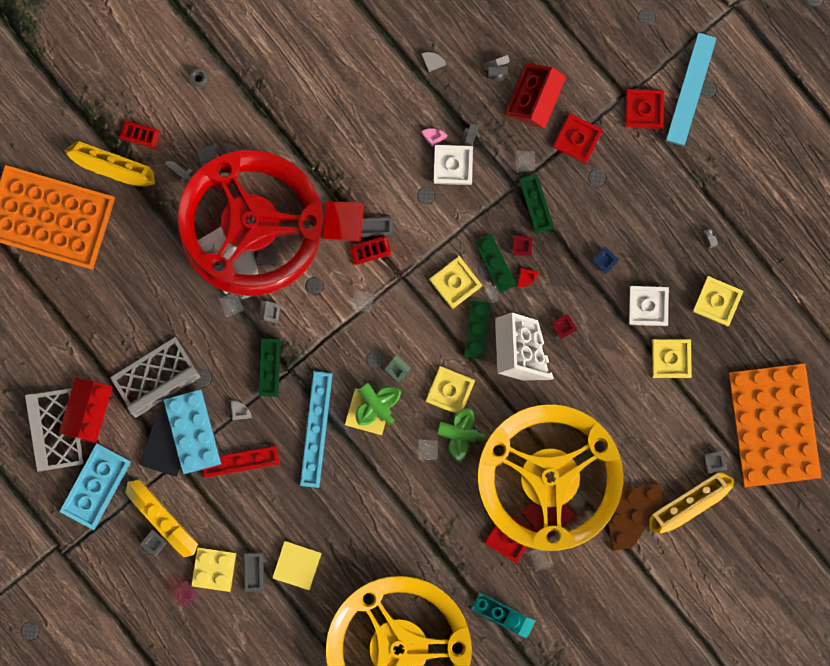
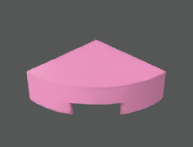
M428 128L421 131V134L432 148L447 138V135L438 129Z

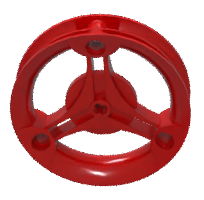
M242 150L221 155L201 167L190 179L182 194L179 204L178 223L180 243L184 255L191 267L201 278L225 292L243 296H258L273 293L287 287L308 269L320 243L323 217L317 191L304 172L290 161L278 155L257 150ZM243 172H256L282 181L299 198L304 209L301 215L279 213L267 199L257 195H249L238 181L239 174ZM228 173L229 175L226 177H222L219 174ZM232 184L240 196L233 199L228 189ZM209 188L222 189L228 203L221 219V227L226 240L217 254H205L195 232L196 209L203 194ZM279 223L298 224V227L279 226ZM311 224L313 228L306 229L303 225ZM278 236H299L302 242L294 257L273 271L263 274L246 275L235 273L232 267L242 253L263 249ZM232 244L237 249L230 259L227 260L223 256ZM215 266H222L224 269L216 271L213 268Z

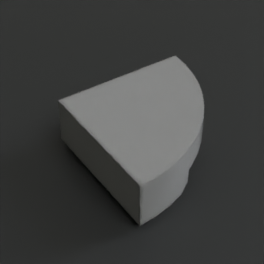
M432 52L422 53L428 72L446 66L445 60L438 54Z
M508 55L486 62L483 66L487 71L488 67H499L509 63L510 60Z
M707 229L703 231L708 249L715 247L718 242L716 237L713 236L712 230Z
M231 401L232 420L252 418L250 410L244 404L238 401Z

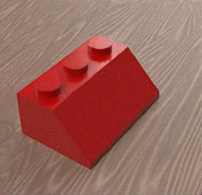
M526 63L505 115L530 126L545 129L566 76L553 67Z
M75 378L59 434L97 444L113 387Z

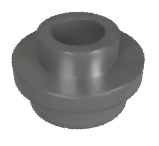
M195 69L189 76L190 83L196 88H202L208 83V74L203 69ZM202 76V81L197 82L196 77Z

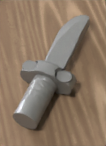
M172 161L165 162V165L182 177L180 180L182 184L190 181L192 178L191 174L193 173L191 169H188L186 172Z

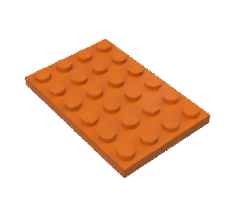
M5 165L0 180V243L93 270L115 197Z
M806 364L728 373L744 488L821 478Z

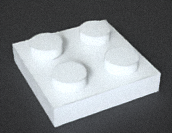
M435 145L434 184L472 185L473 146Z
M630 286L629 325L668 326L669 287Z

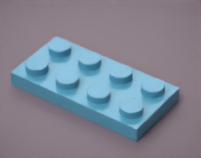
M202 390L165 399L164 403L183 474L220 465L221 461Z
M96 444L60 512L95 530L131 461Z

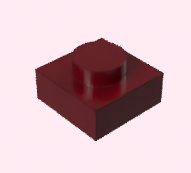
M514 236L512 256L531 257L533 237Z
M568 313L551 323L560 340L578 330Z

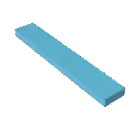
M702 33L697 34L666 138L668 142L685 146L717 39L715 37Z
M313 371L300 486L320 487L333 373Z

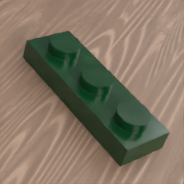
M538 174L519 179L535 234L554 229Z
M490 234L475 241L477 250L498 293L500 294L515 287L514 278L493 235Z
M471 301L465 358L484 359L490 302Z
M261 339L260 397H279L281 339Z

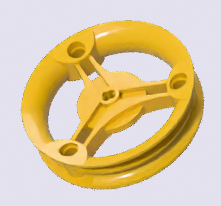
M539 405L512 415L493 432L480 458L478 484L486 511L495 525L504 534L526 547L544 551H558L583 544L597 535L606 526L620 501L623 488V467L620 454L613 439L592 417L567 406ZM555 422L569 425L588 436V444L570 454L557 449H544L531 456L511 448L510 439L529 426ZM597 442H602L605 445V450L598 452L595 450L594 445ZM502 446L504 448L503 455H495L493 452L494 448ZM589 449L593 457L577 466L573 459ZM510 452L526 460L523 468L506 460ZM597 459L605 463L607 483L603 500L597 511L588 521L571 531H567L561 527L562 505L570 501L577 492L580 482L579 472ZM502 463L512 467L521 474L522 486L526 495L542 507L544 528L538 533L519 525L502 507L495 488V468ZM553 473L556 480L555 482L551 481V483H548L545 476ZM547 507H557V526H548ZM555 531L558 533L559 538L556 542L548 540L547 535L549 532Z
M390 576L374 580L362 586L341 605L333 618L326 642L328 666H345L343 658L344 636L351 619L357 611H366L376 630L370 643V656L374 666H424L427 659L450 657L453 666H470L472 646L470 633L460 609L440 588L425 580L414 577ZM370 593L374 596L372 604L364 602L363 597L365 594ZM389 593H409L428 600L443 613L453 633L449 639L426 638L423 631L414 623L407 620H394L381 603L383 595ZM377 605L388 621L381 626L370 610ZM461 643L463 645L462 652H453V644ZM428 644H448V652L428 653ZM403 645L402 649H405V651L396 654V649H393L394 646Z

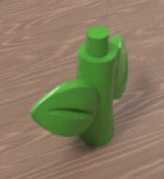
M367 383L358 390L365 401L356 410L358 425H369L376 420L377 416L381 421L385 420L388 425L395 421L391 416L392 412L389 408L398 402L401 395L400 389L385 386L375 394L372 387Z
M469 408L462 409L454 415V426L444 422H440L438 435L450 438L448 451L458 462H461L466 457L469 451L468 442L484 441L485 434L478 433L477 429H472L475 424V416L472 409Z

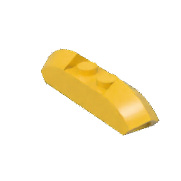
M80 141L73 143L64 150L76 164L97 174L134 186L155 184L154 172L149 166Z
M724 473L713 475L652 514L649 519L650 531L664 533L683 525L727 495L733 487L734 479Z
M140 480L128 482L125 493L142 514L183 557L194 555L198 544L143 482Z

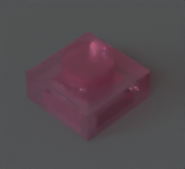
M188 581L171 593L183 608L199 596Z

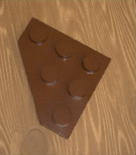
M660 483L622 490L619 504L608 522L613 551L633 548L649 525V519L652 514L657 512L664 503Z

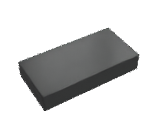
M393 217L363 218L361 238L394 236Z
M263 552L243 553L244 592H264Z

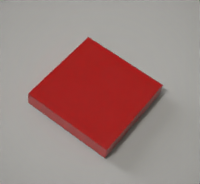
M626 89L625 128L663 129L664 90Z
M569 113L552 148L587 164L603 129Z
M326 201L323 239L361 242L364 204Z
M532 501L521 511L539 532L544 528L543 511L540 505ZM563 504L561 508V527H564L576 517L566 504ZM547 507L548 526H557V507ZM555 531L549 532L548 535H547V538L549 539V538H550L552 535H554L556 532H555Z
M507 512V514L519 525L531 531L537 532V530L533 529L529 525L525 524L524 522H522L521 520L517 519L516 517ZM496 525L484 542V544L516 564L527 548L509 538Z

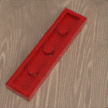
M277 445L220 455V465L202 469L203 477L208 478L280 465Z

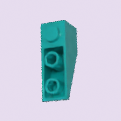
M481 592L471 609L525 638L528 637L535 623V620Z

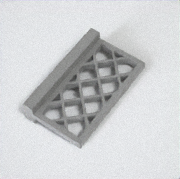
M174 337L110 378L128 406V410L136 418L201 376L193 366L178 339ZM173 344H176L178 347L176 356L167 354L168 348ZM156 355L162 356L160 366L150 365L152 358ZM166 357L175 359L173 369L164 368ZM179 360L186 361L189 365V368L184 371L176 370ZM140 365L146 367L144 377L134 375L136 368ZM149 368L159 369L157 379L147 378ZM162 370L172 372L171 378L168 381L160 380ZM122 376L130 377L127 387L120 386L117 379ZM133 378L143 380L140 390L131 388ZM146 380L156 382L154 389L150 392L144 391ZM129 392H139L138 399L130 403L128 399Z
M72 388L25 395L37 472L84 464L80 439L76 438L70 445L62 439L63 434L59 437L51 432V429L57 422L62 424L59 418L66 411L67 405L65 407L56 400L60 394L68 393L70 397ZM47 397L52 402L44 410L39 406L38 398ZM54 403L63 409L57 418L48 413V410ZM45 414L55 420L49 429L41 423ZM48 433L58 439L52 448L44 442ZM59 441L69 446L63 456L54 450ZM73 449L78 453L79 461L70 462L65 456ZM51 452L61 458L57 465L48 466L47 458Z

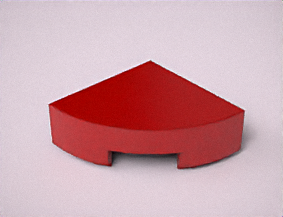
M520 268L517 288L531 285L536 280L539 271Z

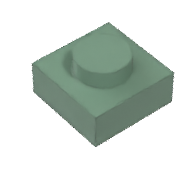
M396 355L385 368V371L399 383L411 367Z

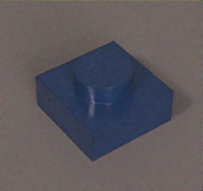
M606 247L592 260L605 274L619 261Z

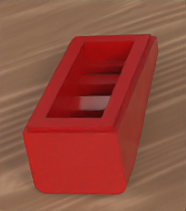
M124 121L119 139L156 150L161 131ZM128 127H132L130 135L127 137ZM139 129L137 137L134 139L135 130ZM142 131H145V135L142 141L140 140ZM149 133H152L150 142H147Z
M387 236L350 247L355 266L392 256ZM379 243L383 244L385 252L381 253ZM372 245H375L376 255H373ZM365 247H368L370 257H366ZM357 249H360L363 259L359 260Z

